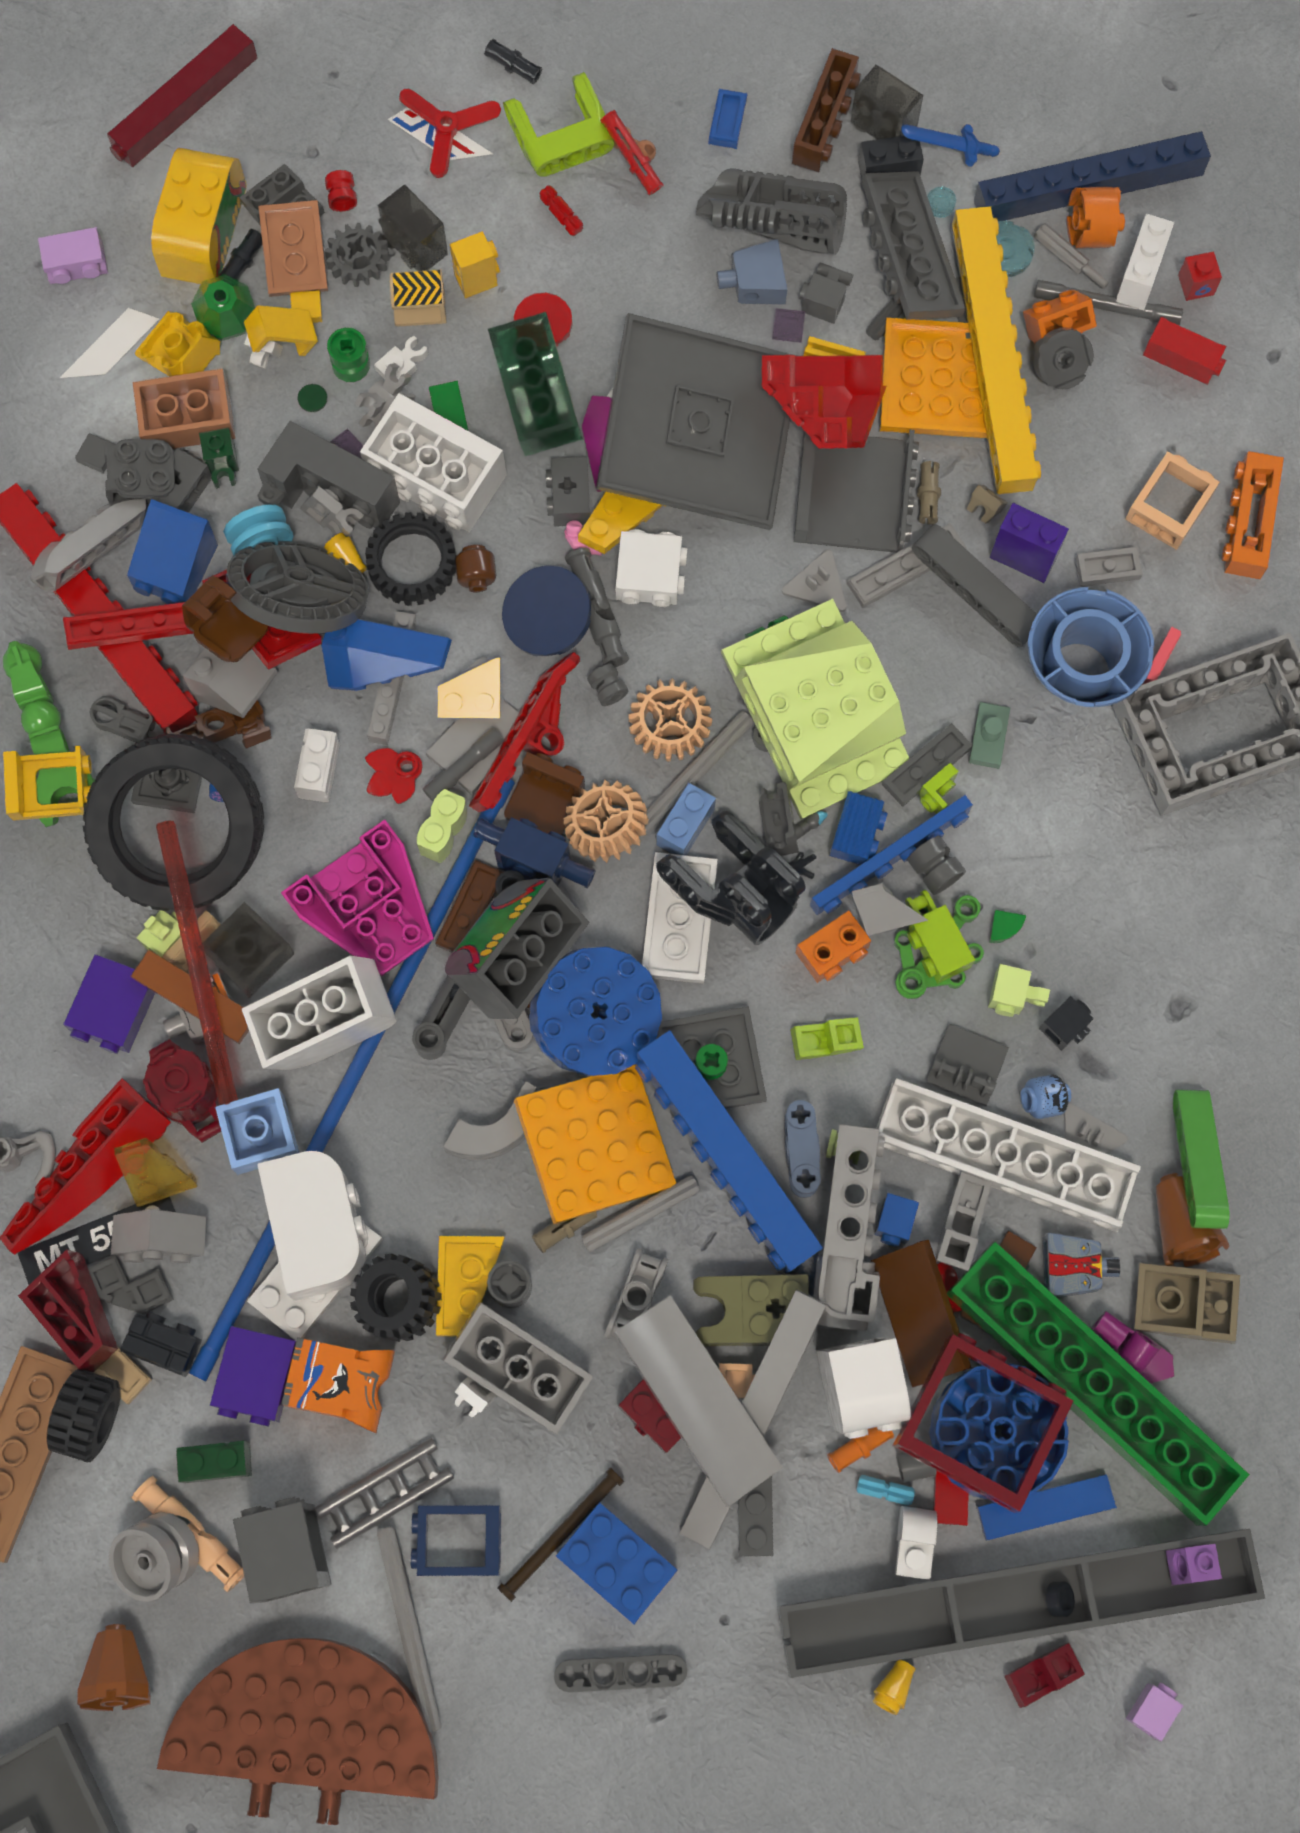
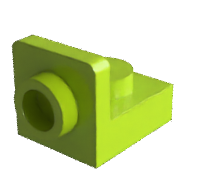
M951 763L926 782L920 790V802L930 813L935 812L937 814L948 806L941 796H945L956 786L954 780L959 772Z

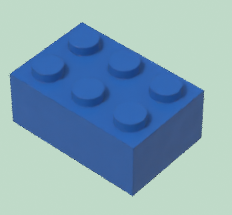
M600 1502L556 1555L561 1562L633 1624L637 1622L678 1571Z

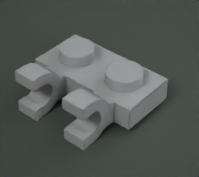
M320 486L300 507L303 512L323 528L325 526L329 528L334 536L341 532L345 536L349 535L355 523L364 516V514L354 508L342 509L343 505L339 503L338 496L329 489L323 490Z

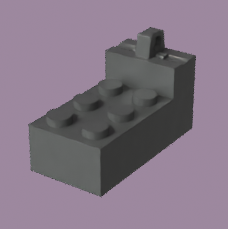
M292 421L288 422L257 468L263 484L258 493V499L265 505H278L282 502L283 505L292 509L303 491L310 496L320 486L323 490L329 489L338 496L339 503L343 505L342 509L354 508L364 514L358 523L371 529L377 526L382 528V522L390 519L400 503L394 476Z

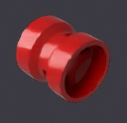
M336 170L327 174L325 185L326 190L330 192L327 196L329 208L337 212H344L356 207V192L352 190L355 186L353 174L346 170Z

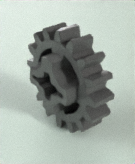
M360 223L356 224L355 229H351L346 224L345 232L343 233L336 229L334 231L336 239L328 238L329 248H325L327 267L332 270L333 277L338 278L341 276L342 283L345 285L349 280H353L354 287H358L361 280L366 285H370V277L379 280V270L386 271V262L390 261L389 251H387L388 244L386 240L382 239V233L378 231L373 234L371 225H368L364 230L361 228ZM371 245L376 249V254L373 252V249L370 248ZM338 255L341 256L342 261H344V264H342L338 260Z

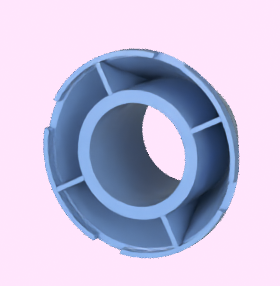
M1081 587L1058 594L1040 609L1029 632L1028 655L1036 676L1051 693L1075 705L1103 707L1128 698L1143 684L1153 664L1154 638L1148 621L1132 602L1110 590L1104 592ZM1071 644L1090 646L1104 657L1109 671L1100 675L1080 673L1067 664L1061 653V648Z

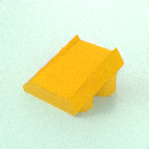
M167 311L135 351V356L168 376L203 372L216 355H220V340L211 336L203 323L198 321L190 323L186 321L182 314Z

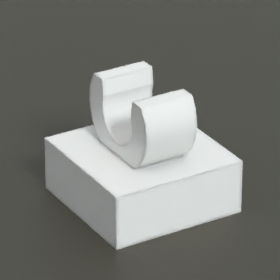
M247 335L244 345L251 348ZM269 340L260 352H252L250 363L266 369L269 355L280 358L283 346Z
M467 1377L455 1391L459 1395L455 1400V1405L458 1407L464 1401L468 1402L473 1406L469 1413V1416L472 1418L478 1412L481 1413L487 1408L497 1395Z

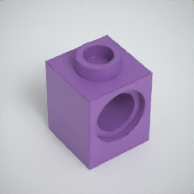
M1215 1544L1166 1550L1172 1585L1222 1579Z

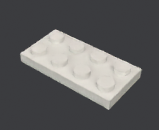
M655 852L642 965L650 972L652 978L704 984L711 919L697 914L660 877L656 869V863L668 854ZM671 854L680 857L714 890L718 859Z
M366 1226L368 1239L363 1240L366 1260L383 1240L368 1226ZM278 1262L247 1302L297 1341V1337H305L343 1289L294 1301L286 1294Z

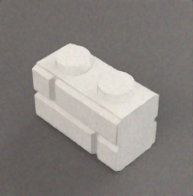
M308 728L305 729L304 745H302L294 789L297 792L298 798L329 802L340 742L337 734L334 732Z

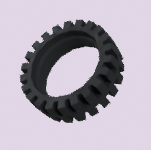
M411 512L405 513L403 518H400L399 514L392 516L393 521L384 520L382 528L377 526L373 531L374 536L369 537L365 555L371 581L374 587L381 591L382 596L387 599L391 597L394 603L399 604L400 601H404L405 605L412 606V602H417V605L424 604L425 599L431 602L436 599V594L441 596L446 591V586L450 587L453 582L452 577L456 573V550L452 537L448 531L446 532L445 526L441 523L437 524L436 519L431 516L426 519L424 514L417 513V516L413 517ZM418 534L427 536L436 543L441 553V561L436 573L422 583L410 585L395 582L388 577L382 567V556L388 544L403 535Z

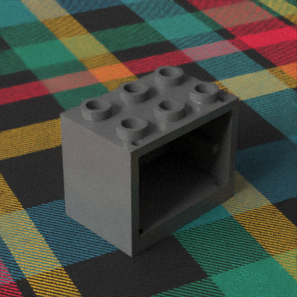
M291 1497L276 1501V1508L274 1509L256 1506L241 1510L242 1517L233 1519L250 1604L266 1603L332 1585L314 1504L306 1503L304 1499Z

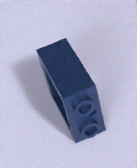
M500 1505L418 1506V1513H412V1534H417V1548L411 1549V1569H417V1576H501ZM428 1515H486L485 1567H427Z

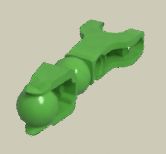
M18 641L10 642L3 656V669L6 675L11 678L14 698L22 710V727L29 734L34 755L70 752L64 733L60 728V712L54 705L53 697L40 674L42 656L32 645L20 644ZM76 767L39 770L37 778V798L39 804H58L60 798L66 794H78ZM87 774L88 786H91L95 781L91 774ZM58 817L39 818L46 828L55 825L59 820Z

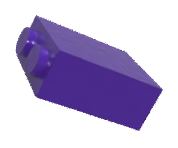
M1012 503L999 529L990 558L1045 583L1059 555L1069 528Z
M94 954L63 1025L71 1031L70 1036L76 1040L88 1043L92 1039L100 1042L99 1047L108 1052L118 1054L119 1050L129 1053L155 992L131 978L135 969Z
M231 1326L210 1406L219 1408L217 1415L237 1419L238 1413L251 1416L250 1423L269 1427L270 1421L280 1422L284 1407L282 1399L296 1341Z

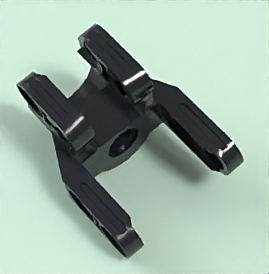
M722 811L712 819V826L716 837L745 866L736 873H731L719 883V887L715 890L680 857L668 854L656 863V869L660 877L697 914L727 926L734 924L754 945H760L772 936L797 908L799 895L805 891V882L799 873L775 850L766 847L732 813Z

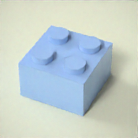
M279 1088L215 1107L231 1169L237 1175L257 1170L258 1163L299 1153L285 1097Z

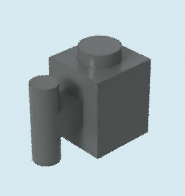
M820 262L817 272L813 274L810 283L805 282L799 296V299L803 300L801 312L835 324L845 301L847 285L850 286L853 274Z

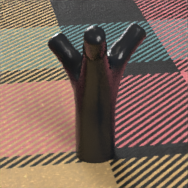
M799 852L796 858L788 864L799 875L813 879L814 873L809 872L804 867L814 861L817 856L811 854L803 858L804 853Z

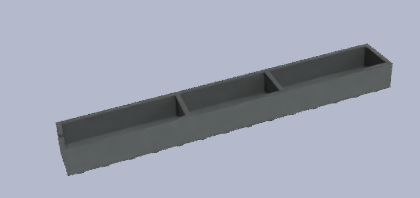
M1240 1529L777 1606L782 1638H789L790 1644L784 1645L788 1675L790 1678L1260 1600L1265 1599L1251 1530ZM1208 1544L1216 1545L1222 1579L1172 1585L1166 1550ZM1065 1581L1069 1583L1074 1592V1610L1068 1617H1054L1050 1614L1046 1603L1047 1588L1051 1582Z

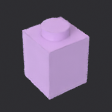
M1160 1682L1157 1687L1152 1684H1146L1127 1715L1126 1720L1153 1739L1162 1741L1183 1705L1175 1700L1178 1694Z

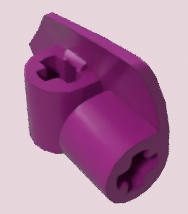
M592 395L582 423V431L596 488L611 398Z
M1107 1311L1103 1312L1091 1328L1150 1384L1174 1377L1173 1354L1144 1333L1137 1330L1134 1332Z

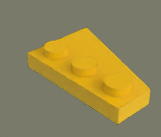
M605 492L578 534V542L602 554H606L620 543L621 531L628 532L643 521L647 522L653 517L654 512L662 506H666Z

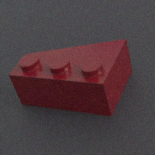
M66 1249L18 1295L78 1369L95 1372L118 1350L83 1254Z

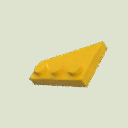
M439 1236L438 1282L440 1287H437V1292L442 1293V1300H437V1306L441 1308L439 1315L436 1314L437 1337H457L477 1304L483 1302L488 1288L487 1279L489 1272L497 1263L505 1237Z

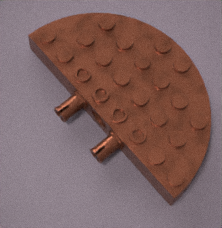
M301 1637L260 1644L229 1658L212 1670L196 1685L176 1712L167 1730L157 1764V1769L249 1779V1782L252 1783L247 1815L253 1817L255 1815H258V1817L270 1816L272 1786L277 1782L318 1787V1790H321L316 1823H327L329 1809L328 1825H339L341 1794L345 1790L433 1800L438 1796L439 1774L436 1748L431 1732L410 1689L390 1668L371 1655L356 1647L322 1638Z

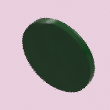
M317 384L304 386L299 391L297 397L300 407L307 412L320 411L325 407L328 399L325 389Z

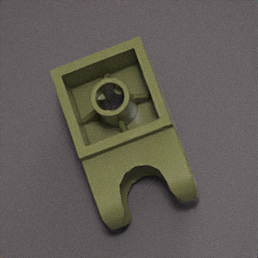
M808 1275L707 1276L696 1278L693 1280L694 1292L700 1297L717 1299L723 1305L725 1312L724 1318L719 1324L701 1327L695 1332L703 1346H769L795 1291L798 1289L809 1295ZM771 1303H777L778 1307L783 1308L784 1313H780L777 1319L773 1318L771 1312L766 1311V1307H771Z

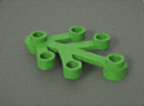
M965 895L960 897L954 906L955 915L953 919L959 930L965 923L974 921L980 913V903L973 896ZM927 907L919 910V912H929ZM961 907H969L972 911V914H962ZM903 930L896 934L894 945L900 952L903 970L898 974L895 985L901 996L907 999H917L925 993L926 988L948 985L950 988L957 989L963 985L966 979L964 972L958 974L961 977V981L958 983L952 982L949 978L937 984L934 976L930 978L926 975L927 973L922 965L924 958L915 967L911 949L912 945L909 943L903 946L899 943L898 938L901 936L908 938L907 933L909 931ZM971 943L968 945L969 949H976L979 952V957L975 958L974 964H977L983 958L984 950L981 945ZM908 979H913L917 983V987L910 989L906 986L905 982Z

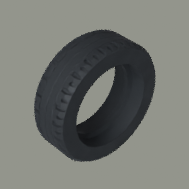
M163 734L150 737L131 745L117 754L96 776V780L92 783L86 797L87 802L84 805L85 843L89 845L87 848L93 864L98 866L97 871L99 874L102 875L107 883H111L112 888L123 897L127 896L130 898V901L143 907L150 906L154 910L188 911L211 904L226 895L251 868L263 840V803L260 801V793L255 781H252L249 771L225 748L222 749L218 744L207 739H200L197 736L187 734ZM162 769H183L196 773L215 787L225 803L229 818V831L226 843L219 856L209 866L198 872L182 876L165 875L155 872L140 863L130 852L124 841L120 824L123 802L134 784L152 772Z

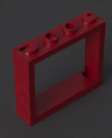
M959 1333L958 1336L952 1334L946 1338L910 1409V1420L904 1421L892 1446L1013 1513L1020 1512L1074 1400L1065 1396L1067 1391L1053 1383H1048L1046 1386L1037 1381V1375L1031 1370L1022 1366H1018L1016 1369L1006 1364L1007 1358L1002 1354L990 1349L986 1353L975 1346L977 1342L971 1337ZM956 1351L1056 1405L1015 1493L913 1437Z

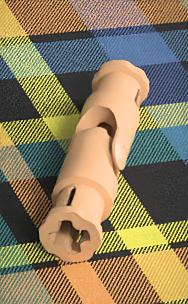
M154 1476L148 1478L134 1492L132 1499L135 1502L140 1501L152 1514L165 1512L188 1519L190 1523L187 1526L193 1532L198 1545V1564L206 1572L211 1571L225 1585L224 1590L226 1592L231 1591L244 1578L243 1567L228 1554L229 1549L218 1538L204 1531L205 1528L202 1523L175 1496H169L156 1484L157 1479Z

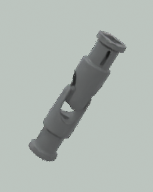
M579 548L569 552L565 556V560L571 566L572 572L585 584L590 593L591 623L589 628L595 644L600 647L604 658L602 663L603 665L612 663L616 668L625 664L629 657L623 651L619 639L621 633L608 602L599 572L594 570L590 557L592 554L590 549Z

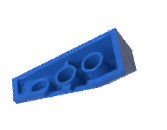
M358 619L346 628L326 632L321 646L328 686L331 689L358 691L366 689V685L377 682L382 684L390 683L392 678L404 675L413 677L444 669L452 640L447 637Z

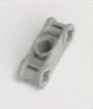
M637 1249L616 1310L614 1309L604 1335L605 1338L609 1339L611 1336L617 1338L614 1334L616 1330L649 1310L669 1259L663 1258L659 1260L644 1254L642 1249ZM635 1290L641 1291L645 1295L646 1301L642 1305L634 1306L629 1303L627 1299L628 1294Z

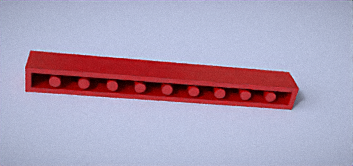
M15 483L0 494V524L34 566L37 557L43 549L51 542L61 541L65 534L58 535L53 529L57 525L48 512L45 511L41 514L36 508L39 502L29 489L24 492ZM90 566L59 589L53 591L72 616L124 610L117 600L111 603L106 596L109 590L99 577L95 580L92 579L88 573L92 570ZM142 641L97 646L165 734L167 727L173 733L195 722V716L198 715L195 707L198 706L197 701L188 690L183 693L177 685L180 683V680L170 667L164 670L159 662L163 659L153 645L146 647Z

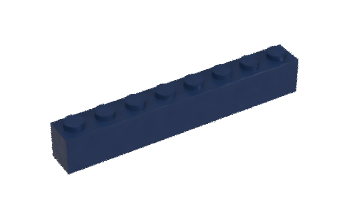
M1200 131L980 181L977 185L974 203L976 208L991 206L993 218H997L998 222L1067 207L1074 188L1119 187L1121 194L1203 176L1211 154L1203 132Z

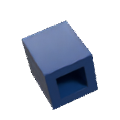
M887 1193L874 1235L880 1236V1241L887 1245L899 1247L900 1243L906 1244L911 1235L919 1202Z

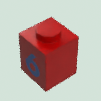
M1214 251L1185 257L1178 277L1186 301L1215 294L1222 275Z

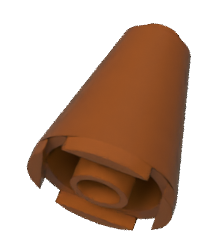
M1178 1173L1163 1176L1160 1179L1161 1183L1156 1186V1196L1165 1265L1176 1267V1262H1183L1185 1267H1191L1218 1257L1220 1255L1219 1248L1222 1246L1225 1250L1229 1248L1228 1240L1222 1230L1218 1228H1192L1183 1176H1179Z

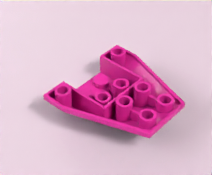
M383 820L360 836V844L316 875L309 878L306 874L281 892L299 919L352 956L373 959L381 976L434 940L404 844L386 820Z

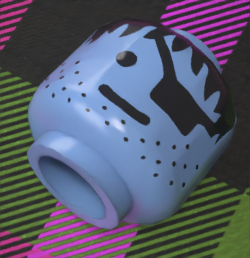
M1054 1074L1031 1078L1021 1090V1104L1024 1110L1036 1119L1062 1115L1067 1110L1068 1102L1071 1101L1070 1087Z

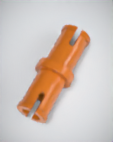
M877 1427L869 1428V1435L852 1438L838 1449L828 1453V1460L836 1472L840 1473L858 1459L868 1458L871 1456L870 1452L893 1439L894 1434L892 1430L882 1432Z

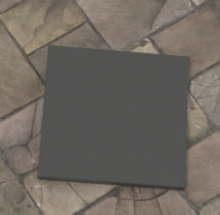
M628 313L625 318L596 489L766 530L772 529L790 417L784 412L780 403L762 388V355L793 354Z

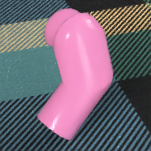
M572 520L567 523L564 531L565 539L573 550L589 548L592 555L602 556V553L578 542V534L582 530V524L579 521Z

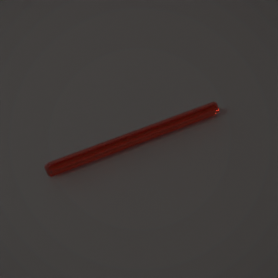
M170 820L163 821L156 825L215 1089L219 1104L228 1105L230 1102L238 1100L180 842L175 822Z

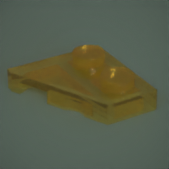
M147 1138L114 1148L115 1157L137 1207L197 1187L196 1177L192 1173L189 1175L177 1166L173 1158L161 1153L158 1147Z

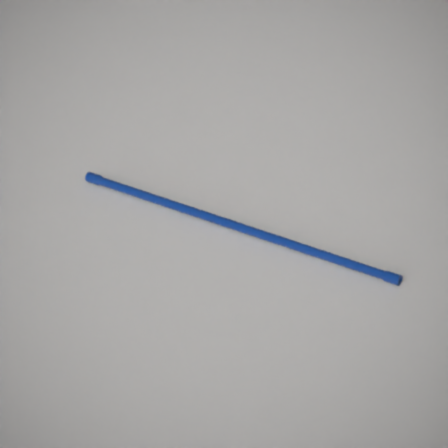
M512 779L507 783L504 781L499 790L502 796L493 809L489 808L480 813L429 911L427 919L433 937L439 929L484 841L473 837L475 827L481 818L493 824L499 810L504 806L515 785ZM431 942L404 960L387 992L394 1014ZM386 1030L362 1041L306 1151L323 1153ZM270 1220L210 1336L201 1347L188 1372L205 1382L220 1356V1350L229 1335L231 1326L234 1325L275 1246Z

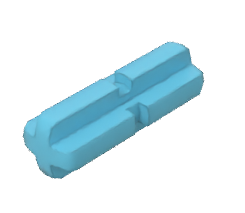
M866 1475L859 1477L856 1488L860 1494L880 1499L886 1497L888 1501L907 1506L912 1504L915 1494L913 1487L893 1482L887 1484L885 1480Z

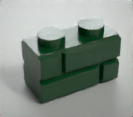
M242 1440L233 1441L228 1444L224 1442L179 1447L176 1450L178 1482L186 1484L252 1476L250 1442Z

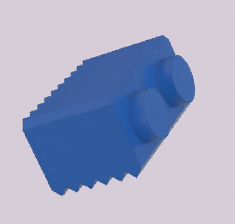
M848 791L829 856L861 865L868 858L876 855L879 841L874 840L876 829L883 831L888 814L882 811L883 800Z

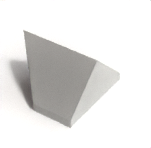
M883 883L852 891L853 899L868 936L928 921L901 902Z

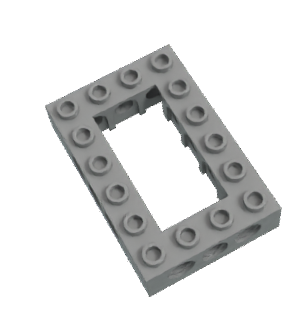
M1291 633L1143 684L1131 696L1112 705L1161 816L1300 766V652ZM1266 683L1287 730L1283 731L1280 736L1263 742L1257 740L1252 746L1236 752L1229 750L1222 757L1204 763L1201 760L1196 762L1185 774L1179 760L1180 753L1174 749L1166 732L1168 726L1166 722L1162 723V720Z

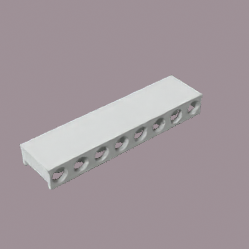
M898 1078L891 1084L876 1129H879V1136L885 1137V1149L957 1175L964 1172L993 1182L991 1187L1116 1233L1122 1227V1220L1135 1179L1141 1168L1139 1165Z

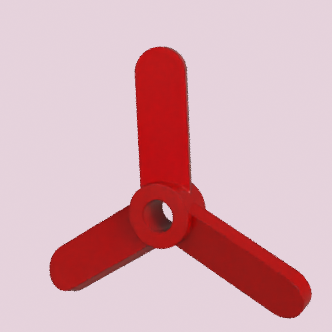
M402 89L399 95L401 103L435 127L436 134L430 164V172L435 178H442L448 172L453 138L458 131L494 120L501 113V107L496 101H488L452 113L450 111H440L411 89Z

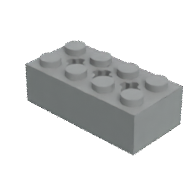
M482 1303L477 1304L442 1358L443 1361L555 1434H558L594 1377ZM493 1340L496 1343L494 1348L498 1352L495 1357L489 1355L485 1359L482 1356L484 1351L481 1350V1346L483 1343L489 1344ZM522 1359L524 1361L522 1367L525 1368V1372L522 1375L517 1373L514 1377L511 1376L510 1372L512 1369L509 1368L512 1361L518 1362ZM549 1377L552 1380L550 1385L553 1386V1389L550 1393L543 1392L540 1395L538 1392L540 1387L537 1384L540 1379L545 1381Z

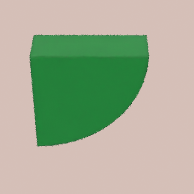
M995 910L989 943H1001L1015 936L1022 928L1026 915Z

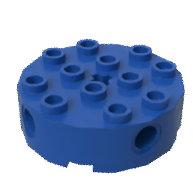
M610 947L572 950L557 962L548 974L546 982L531 1000L529 1014L530 1030L541 1052L560 1068L585 1076L618 1074L637 1063V1052L656 1040L662 1021L660 992L650 972L630 954ZM592 1006L599 1007V1017L591 1016V1014L594 1012Z
M1008 1364V1365H1010V1366H1012V1367H1014V1368H1016V1369L1018 1368V1366H1020V1365ZM983 1365L974 1367L947 1384L935 1403L929 1431L932 1447L1015 1493L1056 1405ZM1036 1374V1380L1047 1386L1049 1382ZM1067 1416L1029 1495L1034 1494L1054 1479L1067 1456L1069 1442L1067 1440L1069 1431L1066 1421ZM1002 1425L1004 1429L1001 1431V1434L1004 1437L997 1438L994 1435L996 1432L994 1426ZM948 1477L952 1483L970 1495L988 1499Z

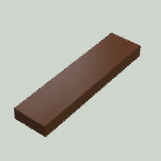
M150 950L147 951L131 975V978L238 1044L242 1042L249 1031L242 1012V1006Z

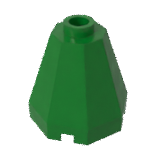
M226 274L202 281L191 303L196 320L203 323L208 332L221 341L246 334L244 321L255 309L248 286Z

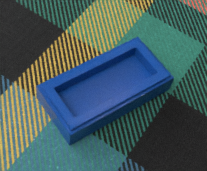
M719 89L709 135V144L737 149L747 93Z

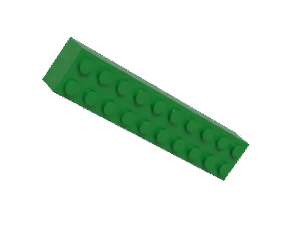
M996 1242L990 1244L973 1262L969 1271H965L947 1291L948 1297L1018 1362L1049 1383L1056 1384L1067 1391L1065 1396L1074 1400L1070 1409L1196 1526H1207L1250 1475Z

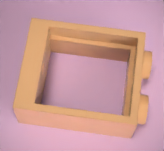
M1167 451L1132 504L1125 520L1177 550L1213 496L1220 482L1214 479L1211 473L1190 465L1182 456L1173 455ZM1164 472L1203 493L1184 524L1145 503Z

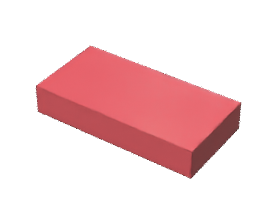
M1174 627L1170 628L1152 661L1151 670L1143 684L1158 679L1181 636L1180 630Z

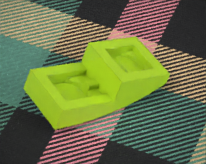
M858 1017L828 1020L823 1024L794 1026L790 1029L796 1060L838 1055L864 1048Z

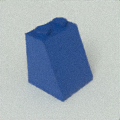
M151 499L127 573L133 589L144 596L153 594L161 597V600L166 604L186 602L197 591L218 547L209 521Z

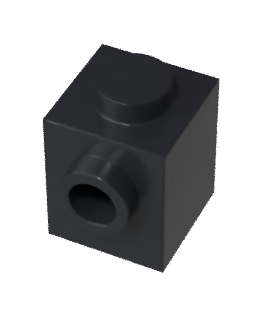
M1070 996L1042 1023L1039 1029L1062 1051L1073 1040L1078 1044L1091 1032L1087 1026L1094 1018L1090 1015L1091 1011L1084 1002L1079 999L1075 1001Z

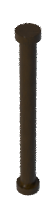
M612 1468L606 1471L608 1475L505 1585L501 1583L497 1587L509 1601L512 1602L516 1598L514 1594L581 1524L599 1502L617 1484L621 1486L625 1482Z

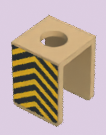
M442 270L396 272L390 274L391 306L394 310V321L397 327L447 323Z

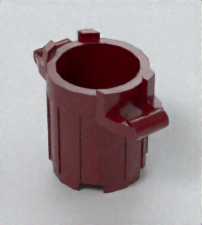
M170 1038L149 1050L150 1063L147 1065L148 1068L143 1079L147 1098L165 1117L177 1124L183 1125L201 1143L222 1132L215 1108L219 1106L220 1086L217 1077L206 1063L202 1062L196 1053L183 1050L172 1042ZM212 1115L215 1121L198 1130L195 1124L206 1120Z

